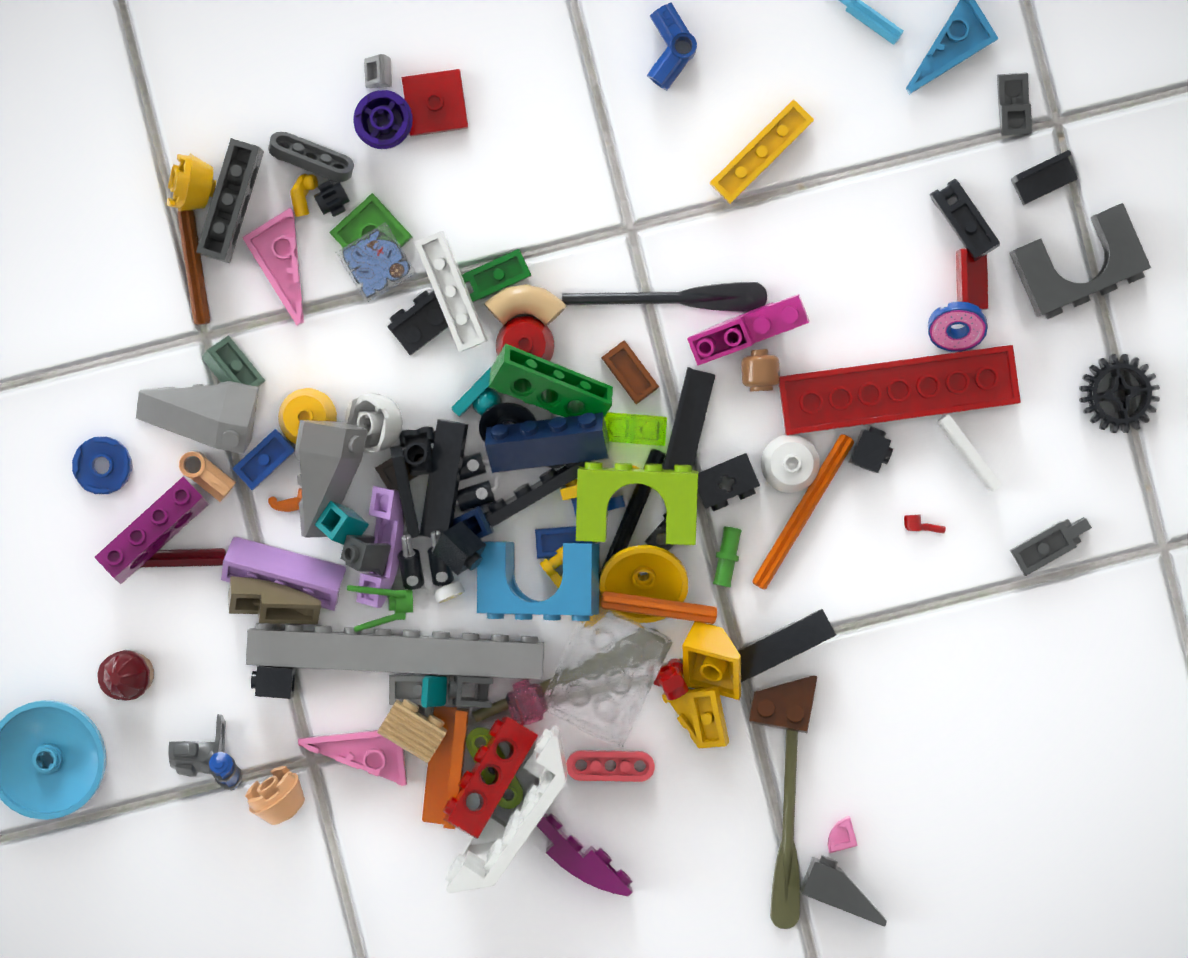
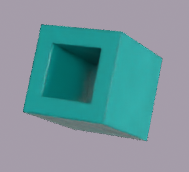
M330 501L315 523V526L332 541L344 545L346 535H363L369 523L353 509Z

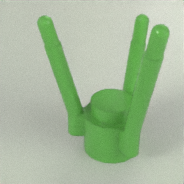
M347 586V590L352 592L388 596V610L395 613L354 627L355 632L395 620H406V613H413L412 590Z

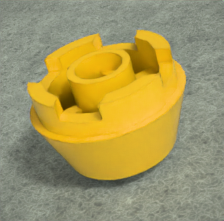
M191 153L188 156L177 154L176 160L180 164L179 166L173 164L168 188L173 192V199H167V206L178 208L179 212L204 209L209 197H213L216 187V180H213V167Z
M312 388L299 389L289 394L282 402L278 413L279 427L284 436L290 442L296 444L300 420L337 421V412L331 399L323 392Z

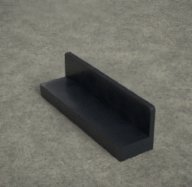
M687 367L662 469L674 470V465H691L693 470L716 374Z

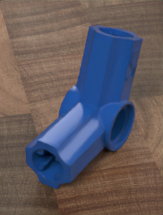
M672 2L661 6L649 15L666 43L667 48L651 68L647 77L666 91H668L687 63L694 58L697 49L695 37L688 31ZM679 41H686L691 45L692 49L687 54H681L677 52L675 45Z

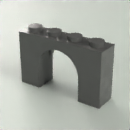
M1123 203L1090 217L1103 247L1104 261L1099 273L1089 282L1074 283L1060 276L1055 270L1041 238L1009 252L1037 317L1045 314L1047 319L1063 313L1062 307L1069 303H1073L1075 308L1091 301L1089 295L1100 291L1102 296L1118 289L1116 283L1127 279L1128 284L1145 277L1143 271L1150 269L1151 266Z

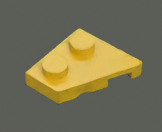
M718 687L689 689L685 695L675 700H668L665 693L662 694V699L665 703L669 702L679 715L677 720L683 728L689 731L691 739L698 748L725 747L729 744Z

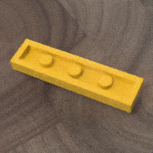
M793 99L709 184L731 204L814 122V119Z

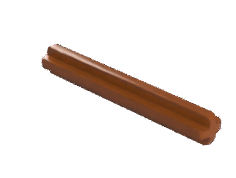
M193 210L178 211L177 215L193 322L196 325H204L210 323V314L201 254L196 252L199 240L195 214Z

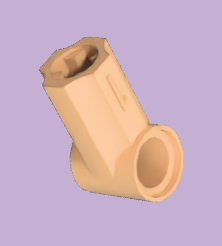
M187 452L179 460L181 473L192 479L219 502L226 497L237 483L209 461L201 452ZM191 456H196L201 461V468L197 473L190 472L186 467V461Z

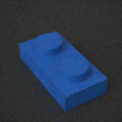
M274 429L232 469L251 490H254L295 452V448L277 429Z

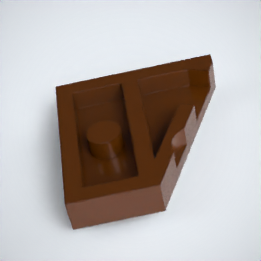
M810 676L754 692L749 723L808 733L818 676Z

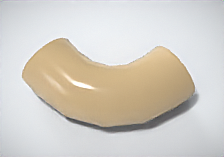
M527 284L506 287L484 303L485 307L503 325L516 315L530 314L547 326L567 307L561 299L545 288Z

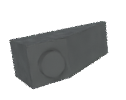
M821 855L820 859L812 857L800 887L803 895L878 925L886 926L887 921L885 917L846 873L837 866L838 861Z

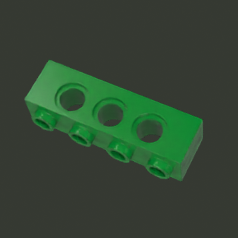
M506 343L490 369V388L495 389L499 393L520 399L527 404H533L548 410L555 415L570 417L585 413L603 412L605 417L612 406V386Z

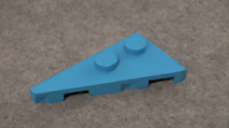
M960 0L907 85L906 90L909 95L999 39L975 0Z

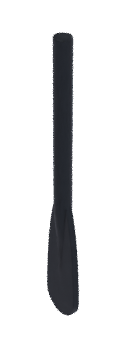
M733 282L698 286L679 292L562 293V301L566 305L682 304L708 310L749 312L766 304L767 292L764 286L758 282Z

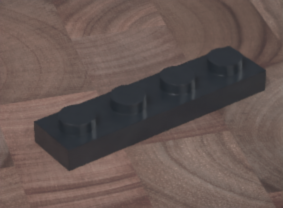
M591 461L568 463L557 471L554 468L549 469L539 476L540 481L531 486L529 483H526L514 490L513 493L515 495L506 501L503 498L494 501L488 506L489 511L485 512L491 527L576 479L578 468L585 467V462Z

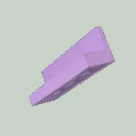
M233 537L223 560L221 580L230 582V576L271 581L307 593L321 600L322 608L335 611L346 567L247 539Z

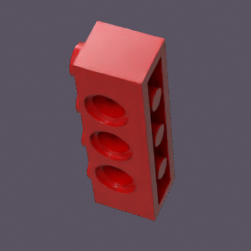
M503 717L501 721L497 719L488 733L492 736L487 746L481 745L473 759L477 763L471 772L467 770L458 784L461 787L460 792L456 798L452 796L443 809V812L446 813L444 821L476 839L479 838L538 737V734L510 717ZM500 742H506L510 747V753L504 759L500 758L496 752ZM490 767L495 773V779L491 784L487 785L482 781L481 773L485 768ZM472 793L477 794L480 798V804L475 810H470L466 805V799Z

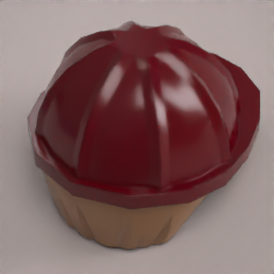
M119 651L108 656L100 664L97 672L98 683L101 690L108 697L124 701L134 700L142 696L151 686L154 679L153 665L147 657L135 651Z

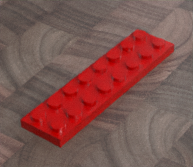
M1013 345L780 376V382L778 383L786 435L1021 403Z

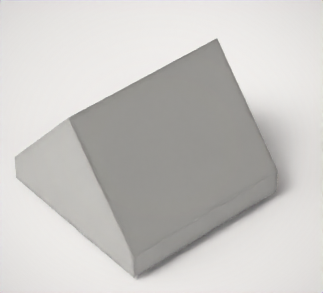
M385 54L365 58L366 88L392 87L391 58Z

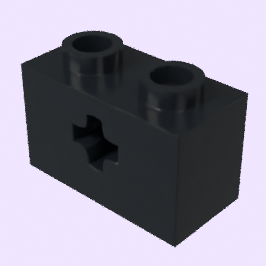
M747 453L698 473L699 497L704 508L711 507L713 512L728 506L727 500L737 495L742 500L756 494L754 488L760 486ZM724 475L728 479L733 478L735 481L731 485L732 490L729 492L725 488L720 489L718 486L722 482L721 477Z

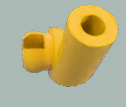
M304 173L300 175L290 190L295 217L309 214L306 196L310 190H314L318 186V179L314 174L308 175Z

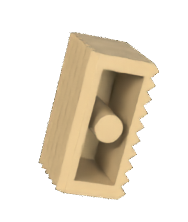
M404 699L403 702L396 700L377 733L428 763L447 733V729L443 727L445 723L432 714H429L427 718L417 712L419 707L407 699Z

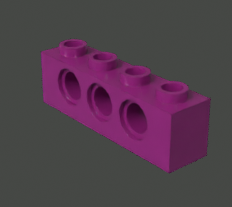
M183 476L94 558L117 582L122 584L209 504Z

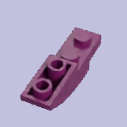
M545 813L536 826L552 842L546 848L545 853L559 866L581 881L598 889L627 897L633 893L630 886L633 882L622 869L617 872L609 864L612 859L601 847L596 850L591 845L583 853L581 851L583 845L575 836L571 834L568 837L560 829L563 824L552 813L549 815Z

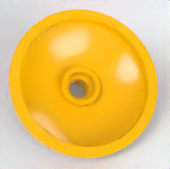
M652 545L632 546L617 552L606 562L599 580L600 594L602 596V593L607 591L684 602L688 593V575L682 562L671 552ZM641 572H647L648 574H646V575H641V574H639V573H641ZM610 610L618 617L635 623H651L666 618Z

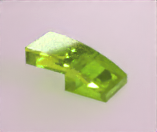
M608 412L604 417L609 442L665 446L667 417Z

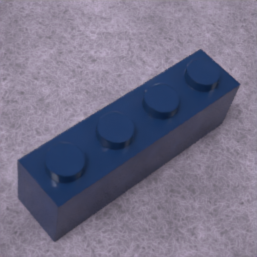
M603 412L585 413L578 416L555 417L539 421L529 420L523 423L498 424L487 427L485 448L492 473L608 459L609 436Z

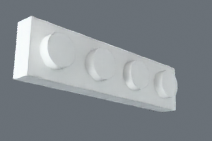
M439 231L414 242L458 351L463 352L487 342V336L444 231Z

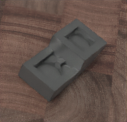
M1028 73L997 74L1001 135L1032 134Z

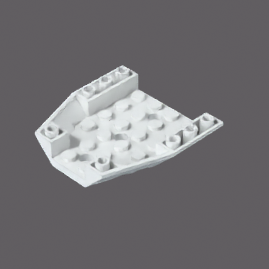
M556 725L551 730L546 728L543 731L536 745H532L525 757L526 761L523 768L539 778V783L533 781L525 793L522 807L519 805L515 807L507 823L492 814L479 838H472L463 856L459 854L456 857L445 878L449 882L445 890L448 893L495 886L565 785L568 770L560 729Z

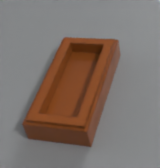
M625 340L601 357L636 405L659 388V385Z

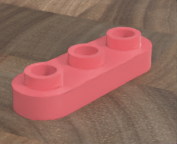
M577 750L568 757L566 763L568 774L578 781L643 782L648 780L655 770L653 758L644 751ZM584 760L587 766L585 769L579 770L576 768V762ZM608 760H613L616 763V767L613 770H608L605 767V763ZM639 760L646 764L645 768L641 771L636 770L634 767L635 762Z

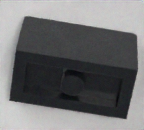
M1070 149L1010 179L1022 205H1026L1078 179L1068 158L1072 155Z

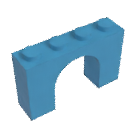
M483 541L486 547L481 554L483 559L477 566V613H487V619H504V614H515L516 620H532L533 614L543 615V620H561V615H572V621H590V616L599 614L600 543H563V575L561 584L556 593L549 599L538 601L526 596L516 583L514 576V542Z

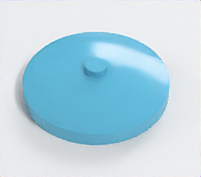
M41 700L30 702L14 709L0 721V800L10 809L29 818L56 819L75 812L94 796L105 774L106 749L97 726L84 712L64 702Z

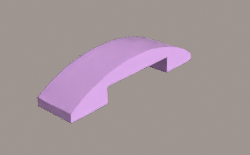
M373 486L369 515L377 517L374 543H388L391 545L383 577L375 572L360 573L359 586L391 590L399 567L398 553L402 551L401 537L404 531L402 504L398 491ZM357 593L356 602L381 608L388 596Z

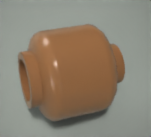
M768 349L751 350V356H746L741 360L742 383L744 386L750 387V392L772 391L773 386L780 382L779 358L775 355H769Z

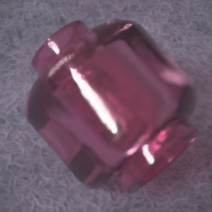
M529 679L512 684L513 690L506 694V701L512 719L521 722V725L532 724L544 719L543 714L547 712L548 705L541 685L537 683L530 684Z

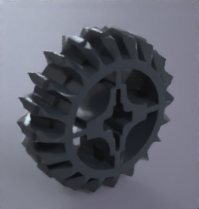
M1112 354L1109 356V363L1105 358L1098 359L1101 369L1095 365L1089 366V370L1094 376L1083 375L1082 379L1088 382L1089 385L1079 386V391L1087 392V397L1079 398V402L1089 403V407L1084 408L1083 413H1094L1089 420L1092 424L1101 419L1099 424L1100 430H1105L1110 424L1111 433H1117L1119 426L1123 433H1129L1130 425L1135 430L1141 428L1138 419L1144 423L1150 421L1149 416L1145 413L1146 411L1149 413L1156 412L1157 409L1150 405V403L1160 401L1159 396H1152V391L1159 390L1160 386L1150 384V381L1156 378L1155 373L1145 375V372L1149 369L1148 364L1137 368L1139 358L1134 357L1129 363L1128 354H1122L1119 361L1116 354ZM1120 370L1133 375L1140 386L1128 385ZM1111 371L1108 389L1097 393L1101 379ZM1118 389L1124 390L1125 396L1120 398L1114 397V392L1118 391ZM1141 395L1137 409L1128 416L1127 410H1130V400L1134 396ZM1099 402H1110L1115 412H1118L1119 418L1107 414Z

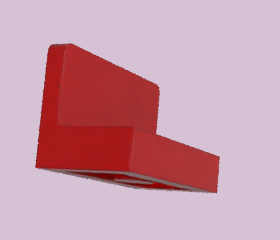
M967 248L957 250V302H968L978 306L981 310H987V254L974 261Z

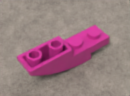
M800 294L726 320L688 337L687 340L697 366L750 347L756 342L808 324L810 320Z

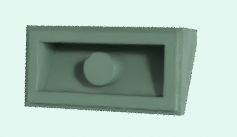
M229 335L206 350L202 356V360L220 382L232 381L259 387L266 381Z

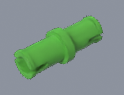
M724 526L720 552H716L715 557L718 558L713 584L731 588L735 562L739 561L737 551L742 530Z

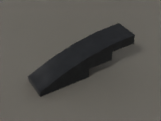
M821 608L738 649L737 651L741 655V682L836 636L824 610Z

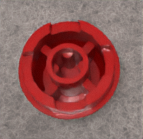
M520 316L508 321L500 329L496 339L497 356L505 343L548 361L552 359L554 353V338L550 329L539 319L530 316Z

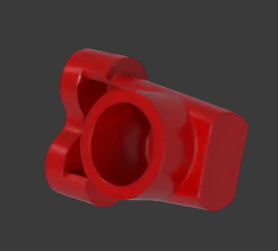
M673 658L662 668L656 667L652 669L650 678L653 684L662 687L668 700L680 698L689 690L682 676L683 663L680 659Z

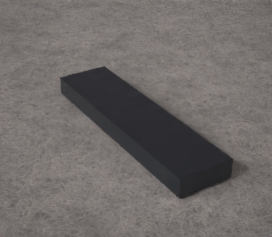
M437 419L432 451V472L429 473L420 536L431 538V532L435 531V535L436 531H440L442 535L444 531L453 526L469 424Z

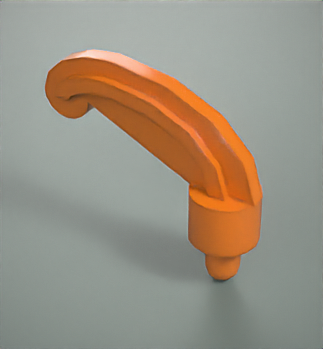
M302 488L298 489L297 497L277 501L276 497L271 496L268 499V503L277 511L291 512L299 510Z

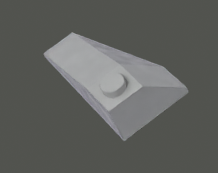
M226 381L206 386L195 384L192 387L143 389L138 392L135 419L216 449L244 454L252 440L259 387Z
M300 420L295 446V458L300 460L301 474L297 475V485L302 487V499L299 502L302 537H327L315 526V523L330 501L342 504L362 461L367 429L340 421Z

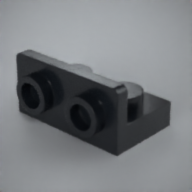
M427 290L413 300L415 305L408 311L401 309L389 318L392 323L387 326L410 356L448 328L434 291L430 294Z

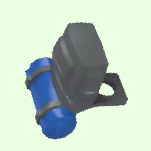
M217 714L215 742L171 741L168 746L170 767L175 769L177 774L189 777H196L198 773L211 774L215 781L221 787H224V790L232 791L241 784L242 774L235 760L225 753L226 720L223 715Z

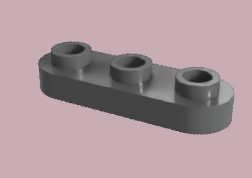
M276 132L271 135L268 151L276 159L313 172L334 182H345L352 177L354 162L350 157L288 132Z

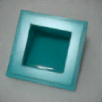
M426 675L423 678L422 707H439L446 704L447 677Z

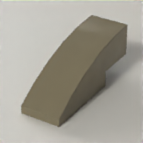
M230 576L228 591L229 614H258L259 623L318 625L321 600L289 586L271 581Z

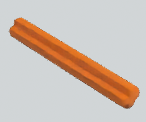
M607 591L603 592L600 605L603 609L714 624L717 619V608L714 606Z

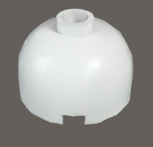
M376 393L359 395L358 398L352 399L349 402L345 412L346 423L367 429L364 453L366 454L386 450L400 437L403 425L402 415L397 404L387 396Z

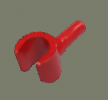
M921 514L904 516L905 529L908 531H931L942 534L946 531L945 526L928 523L922 524Z

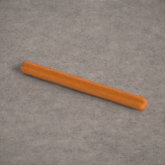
M841 434L820 467L815 480L808 487L753 578L752 582L754 585L763 590L767 589L854 445V440L849 436Z

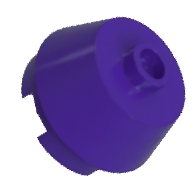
M377 90L364 96L357 104L353 116L354 128L359 138L365 144L376 149H389L402 143L409 135L413 121L412 112L406 100L399 94L389 90Z

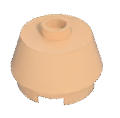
M286 766L272 769L270 772L273 776L267 778L261 784L258 780L254 782L245 795L249 800L247 801L249 811L271 825H277L292 818L305 801L298 775L292 773Z

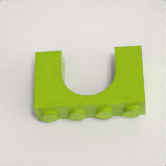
M585 462V467L578 468L576 541L606 542L610 498L623 486L644 484L656 490L664 500L667 513L666 544L696 545L698 471L692 470L691 465H674V470L662 469V464H644V469L632 468V463H615L614 468L603 467L602 462Z

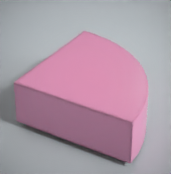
M850 816L841 819L832 828L827 844L829 853L858 846Z

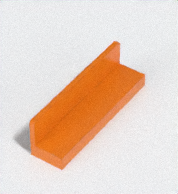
M439 706L434 707L433 715L445 723L443 727L447 729V733L428 762L422 821L444 824L443 828L455 829L456 827L443 820L446 815L443 809L452 796L456 798L461 790L458 784L463 773L469 708Z

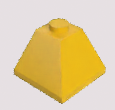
M694 621L682 645L683 677L687 686L695 689L718 687L721 696L740 700L741 655L723 628Z

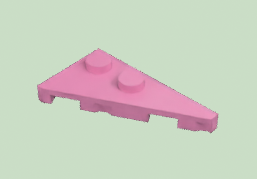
M289 208L242 238L293 321L299 326L304 323L295 218L293 210Z
M378 730L298 739V745L311 752L336 759L340 763L365 770L369 774L394 781L398 785H407L404 749L378 734Z

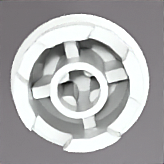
M785 434L773 439L766 446L761 457V470L764 478L773 488L785 493H796L809 487L818 475L820 468L819 455L814 445L806 438L795 434Z

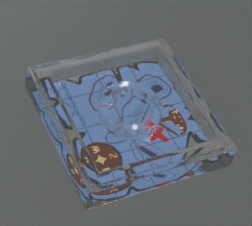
M386 222L335 252L366 304L417 274Z

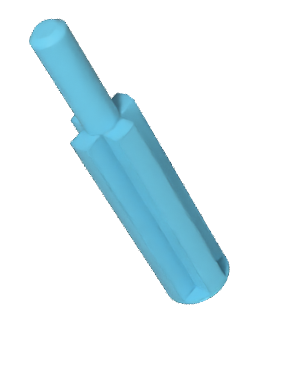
M838 0L847 6L846 12L893 45L901 38L904 30L863 1Z

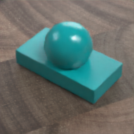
M491 367L452 406L451 410L459 417L472 405L476 413L482 416L489 407L501 403L498 392L489 388Z

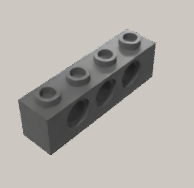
M230 138L196 250L197 253L230 264L264 151L259 146Z

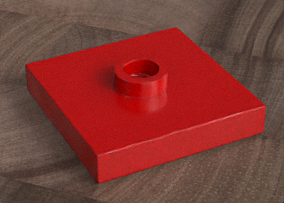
M460 69L401 77L404 99L412 112L413 121L409 133L410 137L469 128Z

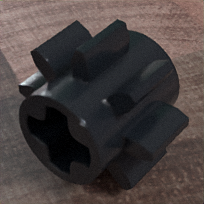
M328 180L317 186L320 192L315 194L314 198L323 215L331 212L332 216L335 217L346 211L344 205L350 202L340 182L333 185L331 180Z

